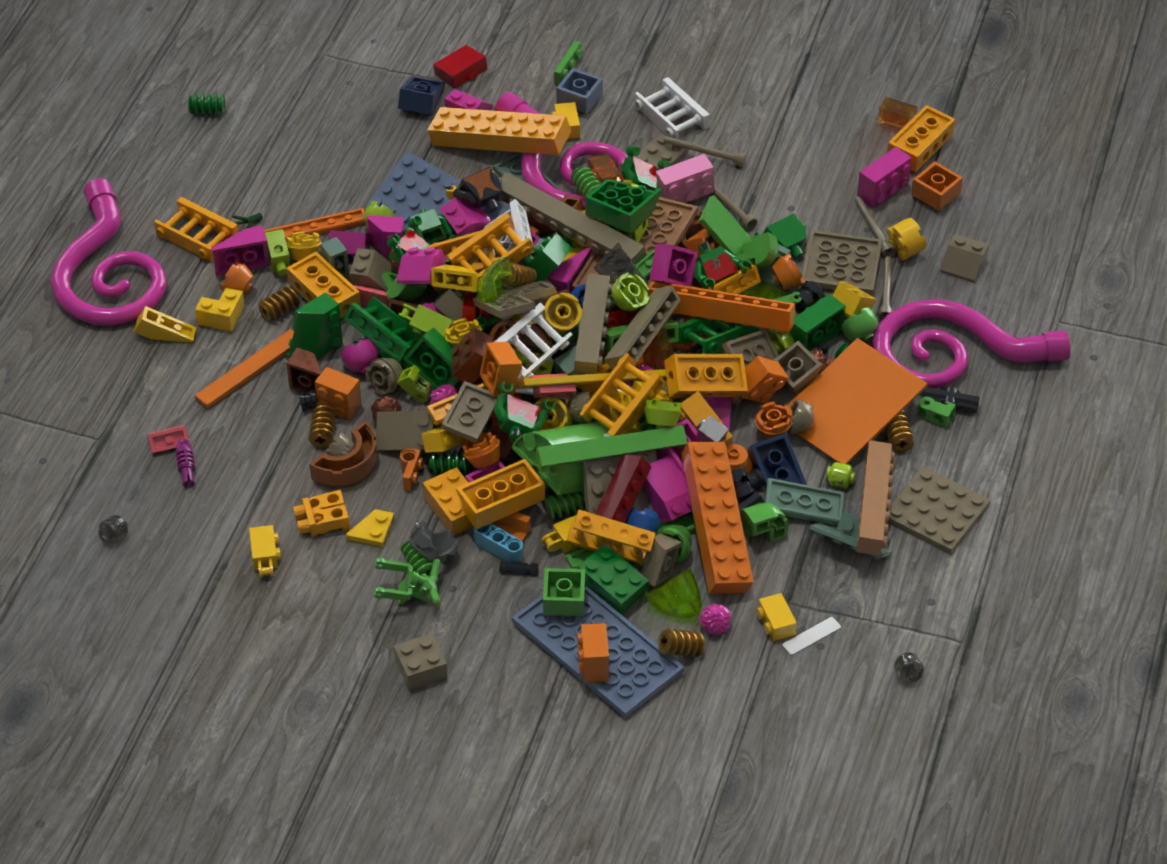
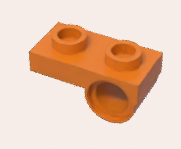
M405 449L400 453L401 470L404 473L403 490L411 491L413 484H417L419 469L422 470L424 458H421V450Z

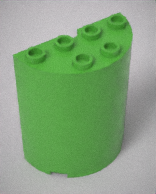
M599 421L529 432L518 437L512 449L522 459H526L532 468H538V475L557 495L584 491L582 462L540 468L535 449L542 446L608 437L610 435L607 432L610 429Z

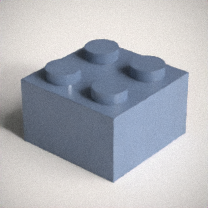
M572 68L556 88L557 104L575 102L577 111L587 114L603 94V78Z

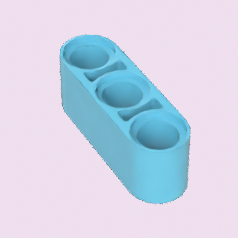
M492 523L479 529L474 527V541L478 546L504 561H509L508 563H511V561L522 562L523 543L520 539Z

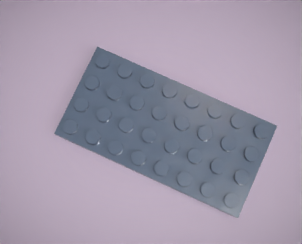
M406 151L365 207L367 208L371 201H377L376 205L380 207L382 204L385 205L397 217H404V228L406 229L410 218L419 214V211L422 209H434L436 214H442L439 208L452 200L447 198L446 189L451 190L450 187L452 185H455L456 189H458L461 180ZM497 200L496 203L499 208L494 212L490 213L486 206L482 207L491 221L511 208ZM447 235V238L442 239V240L437 241V242H434V243H439V242H442V241H444V240H446V239L449 240V235Z
M586 585L584 616L543 615V595H541L512 617V623L583 683V674L579 675L577 633H581L582 624L606 623L609 651V681L588 682L584 684L624 718L684 672V666L669 654H661L658 645Z

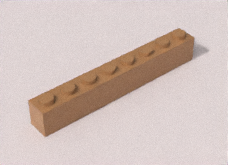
M869 440L856 548V552L880 556L881 549L886 548L889 512L887 511L890 508L893 461L895 452H891L892 444L872 440Z

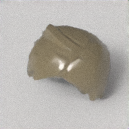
M576 391L568 400L567 408L576 423H588L580 415L583 406L591 398L588 391Z
M794 400L791 406L793 411L791 434L809 430L815 420L812 404L801 400Z
M341 432L334 439V443L329 445V449L326 450L325 454L336 457L346 455L355 448V443L349 436Z

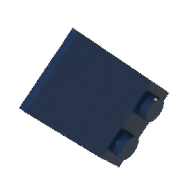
M412 76L400 88L398 109H403L402 111L407 113L419 112L422 116L431 115L436 109L445 82Z
M786 433L752 444L748 448L747 452L751 458L753 469H759L764 476L765 489L768 478L807 485Z

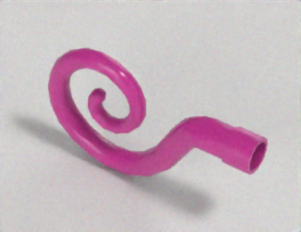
M512 92L504 93L498 99L494 111L540 114L530 107L526 101ZM584 142L574 145L565 151L560 160V172L563 179L572 186H575L571 181V174L573 172L571 164L578 157L590 155L605 157L618 166L620 171L619 181L623 182L624 178L621 174L620 164L628 156L622 150L609 144ZM522 154V178L526 183L558 200H561L564 195L581 198L583 210H585L583 195L561 191L545 181L541 173L543 154ZM593 167L591 170L599 180L601 170L598 167Z
M98 178L88 182L83 190L88 206L94 213L96 222L73 241L55 262L50 283L56 301L74 318L94 326H115L136 320L145 306L154 309L163 298L167 287L166 274L159 262L149 255L136 251H123L112 254L102 260L94 269L91 277L93 290L103 297H116L124 294L130 288L128 280H121L118 284L111 286L104 284V276L108 271L117 266L135 265L148 271L152 279L149 289L141 298L125 306L103 308L85 303L72 291L70 281L73 272L84 259L116 234L121 223L120 211L116 204L117 199L110 182L106 179Z
M942 299L915 301L892 311L878 324L872 339V345L875 350L928 383L927 387L930 388L944 387L959 379L967 368L969 358L965 346L956 337L936 329L923 330L912 339L911 349L914 356L920 361L927 360L929 353L923 348V344L926 342H938L947 346L953 352L955 357L953 364L943 372L934 374H922L901 365L891 351L890 342L892 337L901 327L921 319L937 318L953 322L970 331L1000 357L1015 363L1040 361L1047 363L1069 360L1071 353L1069 337L1065 330L1046 332L1038 336L1015 338L1000 329L981 313L961 303Z

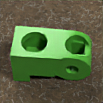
M923 397L918 403V415L924 420L947 428L955 417L956 404L949 402L945 405L937 401L935 402L931 397Z

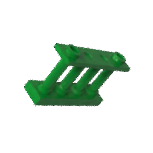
M375 296L371 298L366 309L361 308L356 303H352L343 318L399 363L404 361V357L422 337L413 333L407 321L399 317L398 314Z
M696 317L678 324L679 341L676 343L683 344L692 340L703 346L702 354H717L724 351L722 344L755 333L760 331L761 328ZM735 324L738 327L732 328L729 325ZM720 329L724 332L719 334L715 331ZM707 335L710 338L704 339L701 336Z

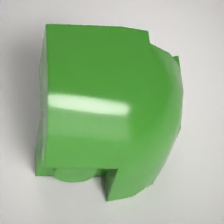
M769 232L752 236V242L742 244L743 254L737 255L741 260L751 261L753 265H756L757 270L772 265L778 257L777 237Z
M386 271L381 276L385 286L388 288L385 292L388 294V298L405 302L417 300L426 291L428 285L397 284L398 275Z
M759 503L740 510L745 538L764 533L769 543L788 536V520L776 505Z

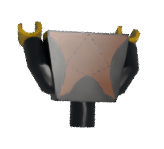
M488 167L463 178L458 189H456L455 185L450 187L451 190L446 189L448 199H462L473 205L476 209L486 206L491 213L499 208L496 200L502 191V179L493 173L491 167Z

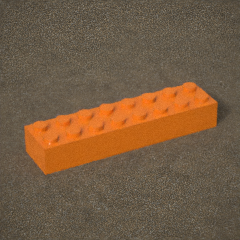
M688 442L681 455L708 593H747L754 580L725 442Z

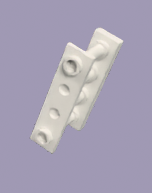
M669 77L663 79L662 90L646 98L639 92L635 93L634 105L636 109L640 110L668 137L679 139V132L695 124L699 125L703 130L709 128L710 114ZM664 96L670 99L657 107L651 104V102ZM673 106L680 108V110L666 117L661 113ZM684 115L691 118L677 126L672 123V121Z
M541 303L495 341L513 344L533 364L527 370L522 366L518 382L524 378H531L534 375L533 372L559 349L563 351L570 344L568 340L573 335L569 332L562 338L542 318V312L546 307ZM533 322L537 323L557 344L550 348L531 329L530 324ZM520 333L526 334L545 354L538 359L518 339V335Z

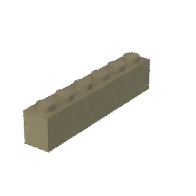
M587 275L574 373L597 374L598 368L602 367L603 357L600 356V353H604L605 346L602 338H606L607 327H604V324H608L609 313L606 312V309H610L611 298H608V295H611L613 284H610V276Z
M673 286L657 288L652 292L647 304L639 310L604 360L612 371L626 353L637 363L681 301Z

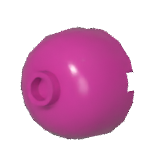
M370 339L360 340V344L356 346L352 343L341 352L342 362L349 371L366 374V368L370 366L374 359L379 358L378 348Z

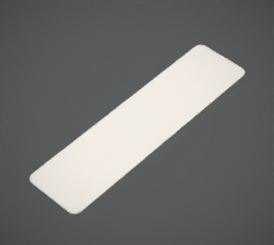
M830 617L782 645L792 655L841 628V625L833 617Z

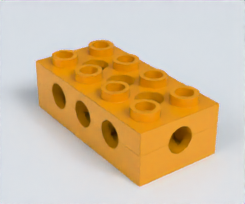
M926 105L888 142L887 153L897 147L912 157L911 170L917 172L954 135L956 119Z
M317 252L287 267L288 284L307 302L326 293L339 304L341 318L345 316L352 303H356L361 307L360 291Z
M673 354L664 360L669 398H689L697 391H699L702 397H739L748 391L743 354Z

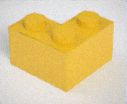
M843 281L839 282L832 295L846 305L845 317L847 318L854 313L856 315L861 314V309L870 307L872 309L877 300L850 283Z
M225 288L219 300L201 297L195 308L197 325L232 332L245 307L243 291Z

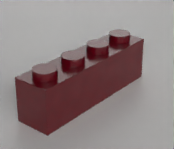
M623 454L595 515L625 523L651 469V465L642 456Z

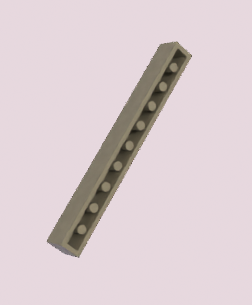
M508 172L501 177L502 191L497 200L510 205V202L516 199L526 210L527 216H531L539 223H544L552 230L564 234L565 237L577 241L581 246L588 247L594 253H599L607 260L613 261L628 270L646 256L645 246Z

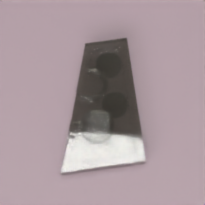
M619 242L594 267L595 271L600 275L610 276V282L613 284L621 275L629 273L628 275L633 276L636 274L640 276L648 286V282L638 268L635 267Z

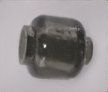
M112 515L99 524V537L109 544H115L122 540L128 534L126 520L118 515Z
M914 653L901 654L894 662L895 672L903 682H916L924 673V666Z

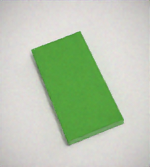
M714 195L710 196L700 216V224L723 249L736 257L739 254H743L742 244L752 242V238Z

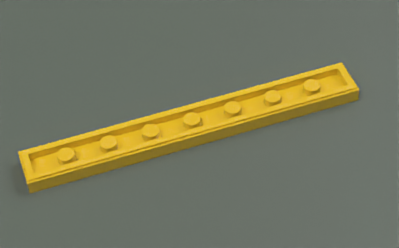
M665 369L642 371L648 376H651L655 371L663 379L666 378ZM629 372L622 380V382L642 381ZM610 373L524 378L519 381L518 386L520 389H531L543 385L575 384L576 386L603 384Z

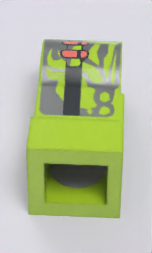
M414 365L402 371L397 384L415 400L424 403L428 401L433 391V385L418 374L420 370Z

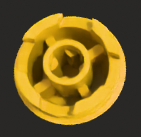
M296 232L291 234V238L287 237L286 243L291 259L300 261L314 252L319 253L320 243L322 242L319 239L318 233L313 232L312 235H308L305 232Z
M466 318L459 319L451 323L452 327L445 329V339L453 348L474 327L482 331V328L475 319L473 322H467Z

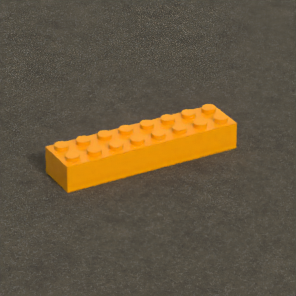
M447 107L439 108L427 130L433 146L559 155L571 133L567 116Z

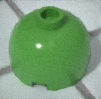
M870 307L861 309L862 313L859 315L854 313L841 325V331L849 340L854 342L858 338L861 341L869 342L873 339L878 327V320Z

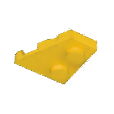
M375 509L347 532L346 540L383 547L394 520V513Z

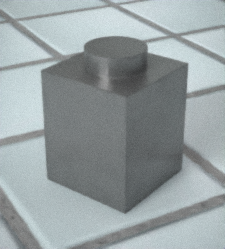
M710 415L706 420L702 419L698 424L696 437L703 442H722L727 437L729 429Z

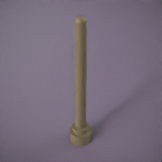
M667 136L663 139L666 144L731 160L736 166L743 167L746 153L732 154Z
M715 186L713 194L741 219L743 227L748 231L753 230L757 226L758 220L753 215H746Z
M857 197L855 202L877 239L883 240L881 246L882 255L884 257L894 256L896 253L895 246L886 240L862 198Z
M886 256L884 259L883 306L878 312V318L881 321L893 311L890 307L892 258L890 256Z

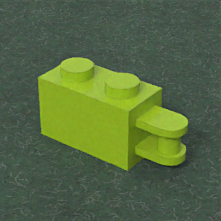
M404 304L402 313L398 315L409 321L410 328H412L411 331L420 336L426 334L434 327L445 338V329L452 327L451 323L453 322L452 319L420 304L417 309ZM411 311L414 312V315H413L412 318L409 317V314H410Z

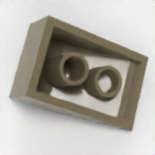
M428 411L377 412V451H403L405 449L425 451L422 433L434 429L435 424Z

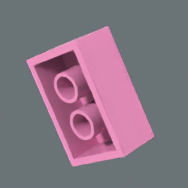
M705 154L656 171L657 188L662 189L660 195L662 198L687 203L715 191L714 169Z

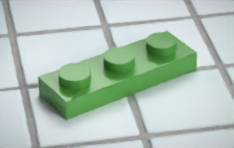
M573 42L555 69V85H559L570 70L575 67L577 60L581 59L583 53L581 42Z

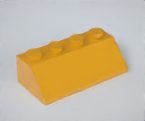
M526 459L456 488L466 517L475 529H479L545 500V483Z

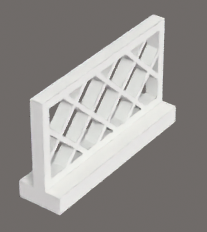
M514 199L510 202L511 209L506 211L515 225L512 230L522 241L529 237L532 242L526 210ZM494 219L493 221H491L490 223H488L487 225H485L484 228L487 227L488 225H490V224H491L492 222H494L496 219ZM507 234L498 240L504 248L509 246L506 250L507 252L516 247V244L511 241ZM495 249L496 258L500 257L501 255Z

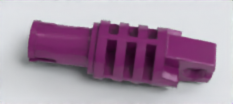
M188 439L177 440L176 459L178 471L182 474L183 487L187 488V482L189 481L190 488L195 485L193 450Z

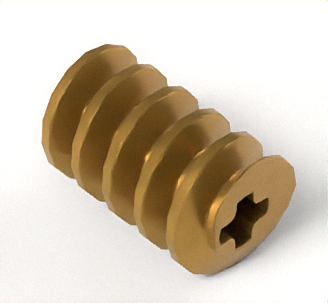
M503 262L499 269L500 282L511 287L534 283L537 277V273L532 267L511 262Z
M287 286L283 290L272 294L271 297H266L265 300L259 301V311L264 319L270 322V317L273 320L277 318L276 313L282 316V310L287 313L289 312L288 307L294 309L295 305L300 306L301 302L297 293Z
M321 405L312 412L309 442L317 448H328L332 443L337 413L331 406Z
M904 410L885 427L889 442L892 444V450L896 452H906L914 446L912 441L913 435L911 434L908 418Z
M667 628L662 631L658 640V649L661 654L688 655L690 657L695 655L698 657L703 653L705 646L704 637L698 631Z

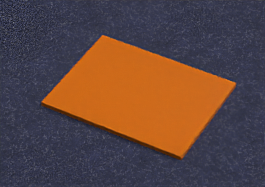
M857 338L787 406L792 413L791 406L794 400H801L812 404L815 413L812 427L805 432L802 431L795 434L834 461L848 464L868 445L869 440H873L928 386V383Z

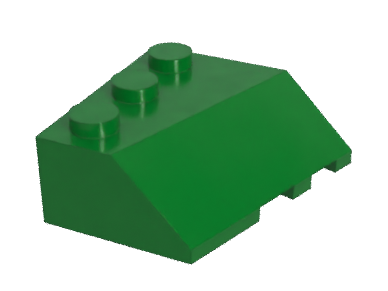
M606 179L585 197V213L590 217L631 234L652 215L662 189L655 188L654 191L646 189V186L643 185L632 187L626 182Z
M323 293L295 311L292 325L294 334L293 338L289 340L288 345L291 348L290 353L286 354V360H289L296 348L314 353L316 359H319L343 343L340 307L328 294Z

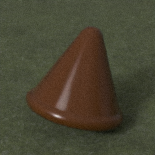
M533 323L531 329L552 348L548 334L537 323ZM526 334L522 335L521 342L527 348L541 350Z

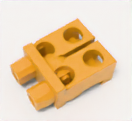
M341 489L314 496L310 499L308 497L303 498L302 505L293 507L296 520L307 518L297 521L300 534L310 532L311 536L315 537L317 534H325L340 528L343 531L351 530Z

